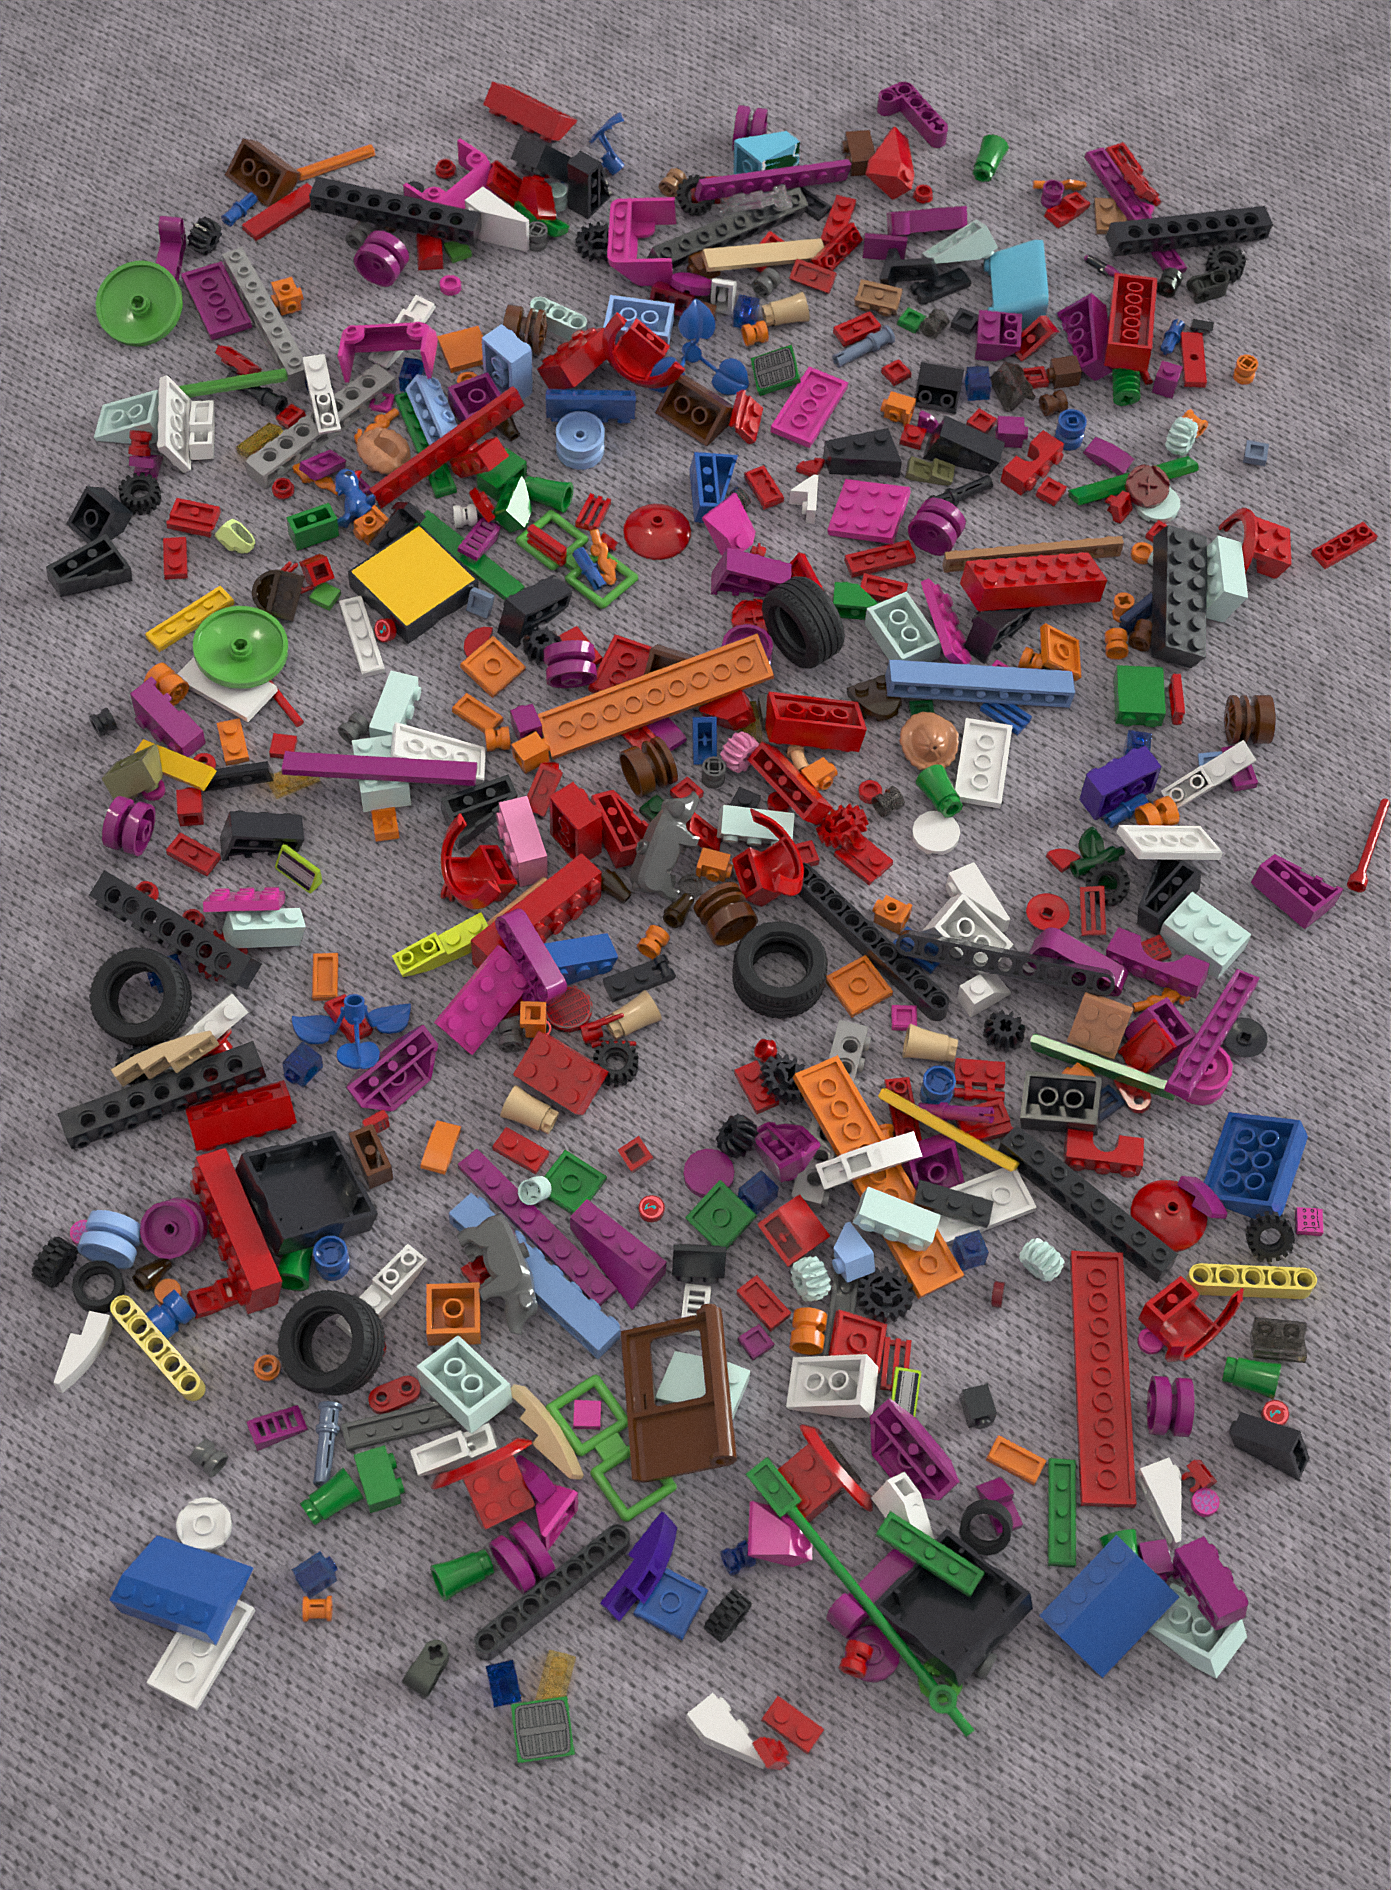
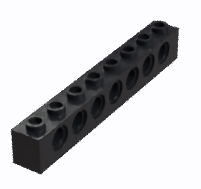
M322 177L316 178L309 194L310 207L313 211L471 246L475 245L482 228L481 212Z
M798 187L652 247L647 258H672V268L674 269L687 264L689 255L709 247H728L803 216L809 205Z
M1265 206L1112 222L1105 238L1113 257L1210 245L1242 243L1245 241H1260L1268 238L1273 222Z
M105 870L89 896L97 900L95 905L106 912L109 909L114 910V917L125 923L129 919L133 922L131 927L143 934L146 930L151 933L149 938L161 945L164 941L169 943L167 949L179 956L184 952L188 955L186 957L187 961L198 967L202 963L206 966L205 972L216 978L219 974L225 977L223 982L234 989L239 985L247 990L262 966V963Z
M251 1041L194 1062L178 1073L174 1070L57 1114L70 1148L80 1149L99 1139L111 1138L115 1133L123 1130L135 1129L140 1124L150 1120H159L164 1115L174 1111H183L188 1106L198 1102L210 1101L213 1095L220 1092L228 1094L241 1086L256 1084L265 1078L266 1074L255 1044ZM235 1068H242L238 1072H231ZM217 1076L216 1080L211 1082L207 1081L209 1077ZM186 1086H193L190 1090H183ZM162 1095H169L166 1099L159 1100ZM144 1104L143 1107L134 1109L136 1105ZM120 1113L117 1117L110 1118L112 1114ZM89 1122H95L91 1127H85Z
M1018 1125L1000 1141L998 1151L1019 1162L1017 1167L1019 1173L1114 1250L1122 1252L1124 1258L1156 1284L1172 1268L1178 1256L1175 1251Z

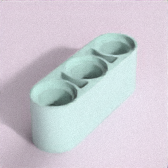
M536 297L531 300L530 308H535L536 317L539 309L546 310L548 331L570 341L572 339L571 335L580 329L582 331L587 330V319L583 315L544 297Z

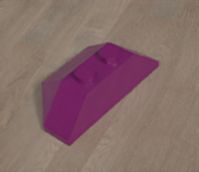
M424 1024L398 1038L381 1051L379 1060L373 1067L359 1069L345 1088L361 1108L393 1112L431 1081L438 1043Z
M770 1121L757 1127L759 1133L755 1138L756 1143L753 1144L765 1166L781 1183L791 1181L799 1173L803 1172L821 1146L819 1141L802 1125L786 1123L776 1125L775 1122Z
M890 1398L887 1399L870 1416L871 1454L890 1478L905 1472L921 1493L922 1499L941 1500L959 1483L951 1459L917 1418Z

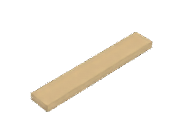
M819 238L703 249L701 254L706 270L710 272L795 264L797 258L806 262H812L811 259L824 248L822 239Z

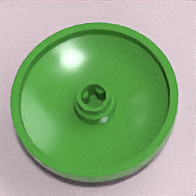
M133 261L117 267L104 279L96 297V314L102 328L114 340L136 347L156 343L167 336L176 326L183 306L181 289L175 278L167 269L150 261Z
M248 606L227 607L208 616L197 628L193 639L194 659L200 671L211 681L228 688H252L270 681L282 670L288 656V639L283 626L269 613Z

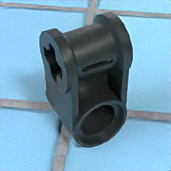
M1219 269L1191 277L1187 281L1186 287L1193 293L1195 303H1204L1226 295L1230 276L1226 271Z
M438 1639L429 1641L407 1670L402 1684L427 1698L448 1664L449 1653L446 1644ZM440 1650L442 1658L436 1657L432 1660L431 1652L436 1653Z

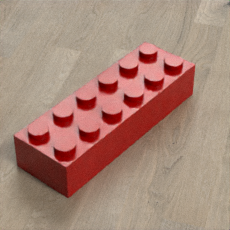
M1121 273L1114 274L1104 366L1115 369L1125 368L1132 369L1133 371H1148L1153 341L1157 278Z
M1080 552L1075 554L966 561L960 584L977 611L1100 602L1107 578L1089 553Z
M581 853L506 913L517 908L522 909L543 943H546L551 935L559 934L564 929L565 924L570 920L578 919L585 908L589 905L594 906L600 900L602 872ZM495 921L471 939L472 964L477 969L497 945L501 946L511 955L496 929Z
M226 1148L196 1156L195 1166L192 1168L193 1180L190 1181V1186L193 1194L199 1196L201 1201L199 1206L209 1220L208 1228L212 1239H217L219 1257L222 1262L226 1261L229 1281L231 1284L235 1283L237 1287L236 1296L239 1305L245 1307L247 1314L277 1305L282 1279Z

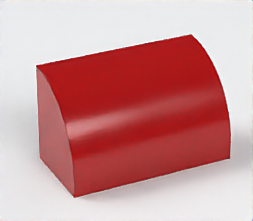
M416 234L418 270L443 269L442 240Z

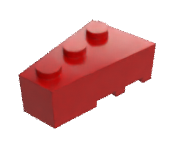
M614 789L592 795L590 802L593 805H597L603 813L602 840L615 868L633 864L637 855L636 846L643 839L649 824L645 820L641 821L633 813L634 809Z

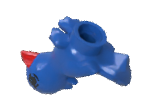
M342 469L335 477V492H338V496L345 495V512L343 516L337 519L338 527L347 529L351 522L371 511V507L375 505V495L372 494L367 497L359 488V479L362 471Z

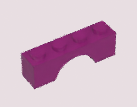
M1120 927L1117 928L1106 949V957L1124 966L1134 976L1150 980L1160 987L1175 990L1182 996L1196 999L1208 977L1210 963L1187 954L1173 962L1154 960L1143 950L1140 935Z

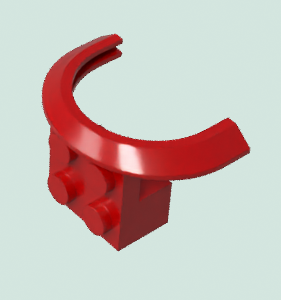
M617 312L607 323L602 336L603 350L612 368L627 381L644 388H662L675 382L686 370L676 361L664 373L649 377L653 367L665 356L670 346L637 318L623 332L615 345L617 333L627 322Z
M1248 508L1237 509L1219 525V530L1225 528V532H1227L1237 522L1242 521L1244 526L1242 552L1245 574L1252 558H1255L1257 560V573L1277 579L1292 565L1290 528L1256 517L1253 511Z
M751 808L750 812L753 822L769 829L779 841L763 852L749 847L734 857L732 862L741 892L744 894L746 901L763 907L781 894L790 897L797 895L803 885L804 866L795 843L784 828L772 818Z
M459 813L449 825L443 839L441 871L446 886L461 905L469 909H483L492 902L503 901L518 883L498 845H479L470 857H452L454 843L458 835L467 826L463 816Z
M1180 1276L1145 1303L1138 1320L1168 1348L1165 1354L1167 1362L1186 1361L1206 1347L1230 1322L1243 1301L1244 1289H1239L1231 1296L1222 1313L1213 1322L1195 1305L1200 1293Z
M801 1424L799 1426L808 1444L777 1470L801 1498L802 1502L796 1507L805 1519L811 1522L829 1507L826 1502L843 1488L865 1510L873 1511L872 1495L861 1488L834 1458L819 1436L822 1434V1431L819 1428Z
M515 1437L507 1445L451 1471L437 1474L431 1489H438L462 1479L472 1500L470 1504L481 1528L488 1529L535 1506L513 1456L530 1446L533 1442L529 1439Z

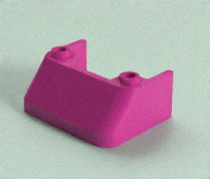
M461 138L457 140L458 164L470 172L448 191H444L439 187H430L421 193L408 183L403 185L404 196L465 209V199L481 187L486 188L501 199L499 195L486 186L489 170L492 169L488 158L484 153Z
M674 197L620 198L614 200L610 205L608 263L638 286H653L657 281L671 283L673 275L672 258L637 259L638 238L652 236L655 232V225H677Z
M423 322L350 325L342 332L337 355L345 383L350 382L355 353L420 350L427 379H431L438 338L436 331Z

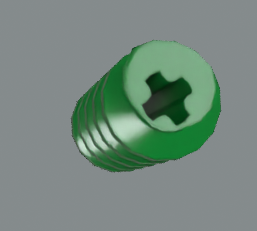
M1112 368L1113 403L1118 406L1137 403L1141 398L1139 371Z

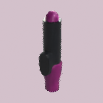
M1091 255L1084 257L1086 263L1097 268V271L1105 276L1114 277L1115 273H1121L1113 266Z

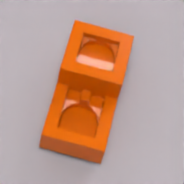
M395 807L371 810L375 841L399 839Z
M439 1120L436 1121L422 1158L421 1169L445 1175L453 1157L454 1147L461 1134V1126Z

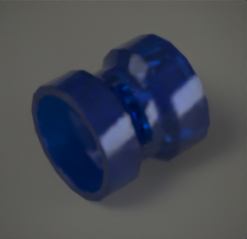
M746 1540L738 1542L736 1547L732 1549L726 1548L720 1551L722 1562L731 1577L738 1574L740 1569L744 1567L751 1568L757 1565L756 1559L748 1556V1542Z

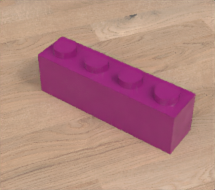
M1090 293L1057 312V315L1062 321L1061 325L1068 335L1067 340L1073 348V354L1077 356L1081 370L1092 380L1097 381L1112 373L1113 369L1109 366H1104L1108 329L1107 306Z
M588 1199L570 1216V1230L589 1255L591 1254L602 1272L607 1275L617 1288L618 1293L623 1296L630 1309L633 1310L666 1274L667 1262Z

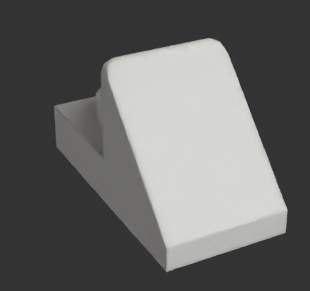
M818 475L811 476L790 491L789 504L802 505V514L806 515V523L815 524Z

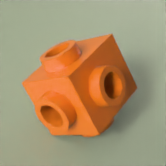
M292 277L271 282L273 295L270 297L275 307H278L281 316L302 310L301 301L304 300L303 293L300 287H296Z

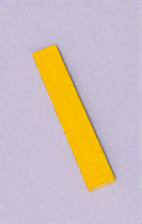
M887 1088L881 1089L878 1095L879 1099L1006 1170L1012 1172L1017 1169L1019 1162Z

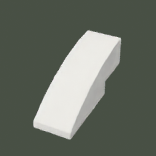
M214 400L192 401L189 422L191 460L214 459Z
M89 1311L82 1334H70L53 1382L57 1392L63 1393L71 1387L99 1356L114 1326L110 1315Z
M487 1423L472 1434L468 1431L463 1433L460 1430L414 1448L410 1452L418 1476H424L461 1467L499 1449L494 1429Z

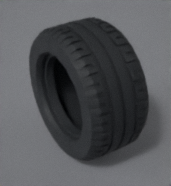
M794 576L766 594L762 602V614L766 628L782 654L794 665L800 668L812 669L840 652L845 639L843 623L832 600L817 583L807 577Z
M773 921L758 925L743 936L735 950L732 973L735 992L749 1009L762 1016L785 1019L803 1014L809 1008H812L820 999V996H822L828 968L825 948L810 930L798 924L786 921ZM781 952L792 955L799 960L806 970V975L800 982L792 986L776 987L762 981L754 971L753 965L767 954Z
M135 947L119 951L102 963L103 965L99 967V971L95 973L94 981L91 983L89 1003L95 1021L105 1033L132 1046L135 1044L137 1047H141L145 1044L150 1047L169 1040L170 1037H173L182 1028V1024L186 1022V1018L189 1016L188 1012L191 1010L192 990H190L191 985L186 973L176 962L155 950ZM142 972H155L161 980L164 990L160 1008L156 1014L146 1021L128 1023L121 1015L118 1005L120 990L133 975Z
M321 1290L310 1293L308 1296L306 1295L303 1299H300L298 1303H295L293 1308H290L289 1313L286 1314L285 1319H283L278 1338V1355H280L279 1359L282 1361L281 1365L284 1367L287 1376L291 1378V1381L307 1391L333 1396L353 1393L355 1390H359L360 1387L365 1386V1383H368L373 1378L374 1373L378 1371V1367L381 1365L380 1362L383 1360L385 1348L384 1342L386 1341L384 1337L385 1331H383L384 1327L381 1324L382 1321L379 1319L375 1309L357 1296L334 1290ZM340 1314L350 1326L352 1333L351 1350L347 1359L338 1368L324 1372L314 1361L311 1351L312 1337L317 1326L326 1318Z

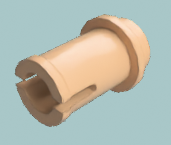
M790 745L787 748L786 755L788 758H791L794 767L800 772L809 766L804 755V747Z

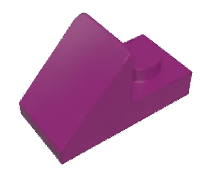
M151 454V456L133 455L129 457V466H135L134 473L137 472V476L144 472L145 477L150 474L152 479L154 477L157 479L163 456Z
M1001 1477L975 1486L981 1500H994L1006 1507L1012 1517V1531L1022 1528V1520L1012 1500L1015 1493ZM988 1515L997 1537L1000 1536L1003 1529L1001 1522L994 1516Z

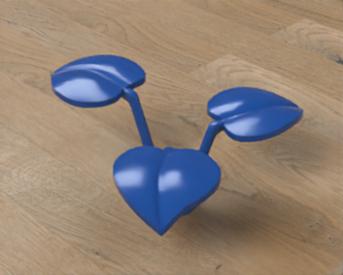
M621 112L610 117L589 140L591 144L598 138L607 151L600 158L602 166L612 176L619 172L625 164L615 154L604 133L612 129L613 125L624 122Z
M694 299L679 319L680 333L686 339L691 340V342L685 343L682 347L683 357H681L680 365L684 367L686 361L690 363L702 361L716 372L711 382L713 387L722 394L734 395L738 391L746 390L749 387L747 370L742 362L734 358L725 359L720 363L719 369H717L703 358L701 349L696 344L700 338L708 339L713 335L715 319L705 304ZM674 357L661 359L653 367L649 377L664 373L675 361L677 363L678 361ZM668 386L649 389L665 394Z
M351 994L345 997L344 1007L340 1008L341 1013L336 1024L329 1016L312 1015L306 1017L292 1016V1025L294 1032L303 1042L323 1044L329 1041L330 1035L337 1034L345 1017L349 1024L354 1025L355 1044L348 1043L342 1045L337 1050V1060L341 1065L351 1069H368L378 1062L380 1052L378 1046L373 1042L360 1043L359 1024L366 1017L370 1027H377V1030L381 1033L392 1034L401 1032L409 1023L411 1003L381 1007L368 1013L364 998L358 994Z

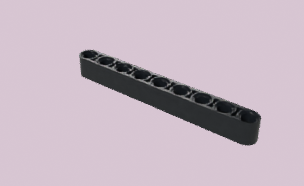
M803 862L804 879L802 889L798 895L862 956L866 955L875 968L909 1001L917 1006L927 1018L932 1021L943 1020L947 1015L950 1003L948 995L907 956L900 954L896 946L809 864ZM847 924H854L855 926H854V927H851V926H848ZM864 940H871L872 943L865 942ZM881 956H888L889 959H884ZM898 972H905L907 975H900ZM916 988H921V989H923L924 991H923V992L917 991ZM933 1005H940L942 1008H935Z
M915 930L902 931L896 941L897 951L908 957L1097 995H1108L1115 987L1114 974L1104 968ZM909 937L914 941V946L906 948L902 945L901 940ZM929 942L936 943L939 950L935 953L928 952L926 944ZM954 947L960 948L963 951V956L959 958L953 957L950 954V949ZM978 952H983L987 955L988 960L983 963L977 962L974 955ZM1007 957L1012 961V965L1004 968L999 964V959ZM1027 962H1032L1036 965L1037 969L1032 973L1026 972L1023 965ZM1051 967H1057L1061 970V975L1059 977H1051L1047 971ZM1076 972H1082L1085 974L1086 979L1083 982H1076L1073 980L1072 975ZM1101 977H1107L1111 983L1107 987H1100L1097 984V980Z

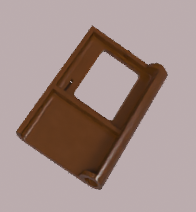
M708 1303L702 1305L696 1311V1315L620 1331L632 1480L646 1483L725 1467L736 1463L737 1455L722 1309L716 1307L715 1304ZM692 1331H700L705 1395L695 1399L657 1406L651 1352L652 1341Z

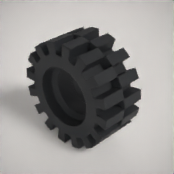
M690 175L688 179L684 178L682 180L683 183L678 185L679 189L676 192L677 201L683 211L691 216L693 214L700 216L702 213L705 215L706 211H710L712 204L715 203L714 199L704 200L699 203H692L688 199L689 191L697 188L699 179H705L706 177L696 175V177Z
M1220 244L1218 248L1216 246L1213 247V250L1209 252L1205 270L1208 273L1219 269L1224 270L1230 276L1229 281L1231 280L1234 283L1236 279L1239 280L1246 264V256L1242 254V250L1236 251V246L1229 248L1230 244H1226V247H1223V244ZM1219 262H1228L1232 266H1224Z
M136 472L133 473L132 478L130 475L126 476L127 481L122 479L121 485L118 487L120 501L134 515L136 511H138L139 515H143V511L149 514L151 513L150 509L154 511L157 509L156 505L161 503V492L155 477L152 479L150 474L145 477L144 472L137 476ZM139 490L148 491V494L143 497L131 496Z
M1103 861V863H1098L1094 868L1090 869L1086 877V887L1098 886L1099 879L1104 875L1113 876L1117 880V888L1111 893H1105V907L1109 905L1115 906L1117 903H1121L1127 896L1130 878L1127 871L1123 869V866L1117 865L1116 862L1108 863ZM1096 891L1095 902L1100 905L1099 891Z
M612 1038L609 1039V1044L603 1041L601 1048L599 1046L596 1048L593 1062L609 1071L604 1080L606 1086H610V1083H614V1087H618V1083H622V1086L627 1085V1080L631 1082L633 1077L637 1075L638 1052L636 1053L634 1046L630 1047V1042L626 1041L622 1044V1039L618 1038L617 1043H614ZM612 1056H620L625 1060L626 1064L622 1069L613 1070L606 1065V1061Z
M1264 1211L1265 1216L1262 1217L1258 1213L1255 1215L1256 1220L1251 1218L1249 1221L1250 1226L1247 1225L1246 1240L1254 1256L1258 1255V1258L1262 1261L1265 1257L1267 1262H1272L1274 1257L1276 1261H1280L1281 1255L1286 1258L1288 1256L1287 1251L1292 1252L1293 1250L1292 1243L1295 1244L1291 1223L1289 1220H1286L1284 1215L1281 1214L1279 1216L1278 1212L1273 1211L1272 1215L1269 1214V1211ZM1273 1228L1279 1231L1280 1238L1276 1243L1265 1244L1260 1240L1261 1233L1266 1229Z
M59 1236L53 1237V1240L50 1239L48 1245H44L43 1251L37 1255L38 1259L34 1261L35 1266L32 1268V1277L50 1288L59 1286V1283L65 1280L64 1277L70 1273V1268L73 1269L75 1265L73 1262L77 1260V1247Z
M732 1589L709 1615L703 1629L722 1643L738 1627L739 1623L743 1621L744 1616L747 1615L748 1610L751 1608L752 1602L736 1589Z

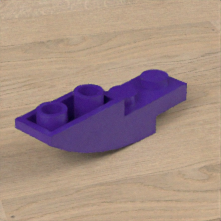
M662 1511L627 1554L633 1560L632 1563L600 1602L602 1607L619 1622L636 1600L643 1604L647 1601L668 1565L676 1540L677 1526Z

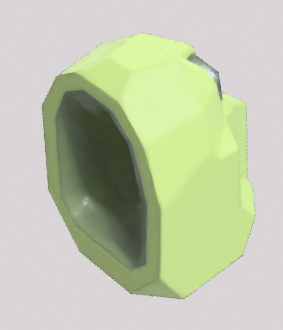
M234 519L227 521L215 533V538L229 551L243 554L249 553L254 548L255 540L252 534L240 522Z

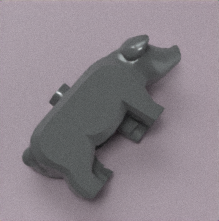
M694 791L687 797L665 799L661 805V811L650 822L643 839L636 846L637 855L630 873V881L634 891L644 893L656 892L660 897L671 901L677 899L679 889L674 888L676 875L670 874V871L675 867L680 853L685 854L688 847L695 849L699 841V837L693 836L686 828V822L692 818L700 800Z
M498 1213L486 1218L476 1227L463 1229L458 1233L457 1238L461 1247H465L464 1249L470 1263L483 1256L484 1264L491 1275L479 1288L483 1301L486 1302L490 1298L502 1297L505 1300L504 1313L509 1331L513 1334L522 1335L523 1325L531 1316L536 1315L538 1309L534 1279L526 1258L530 1257L525 1243L519 1242L513 1227L507 1222L504 1215Z

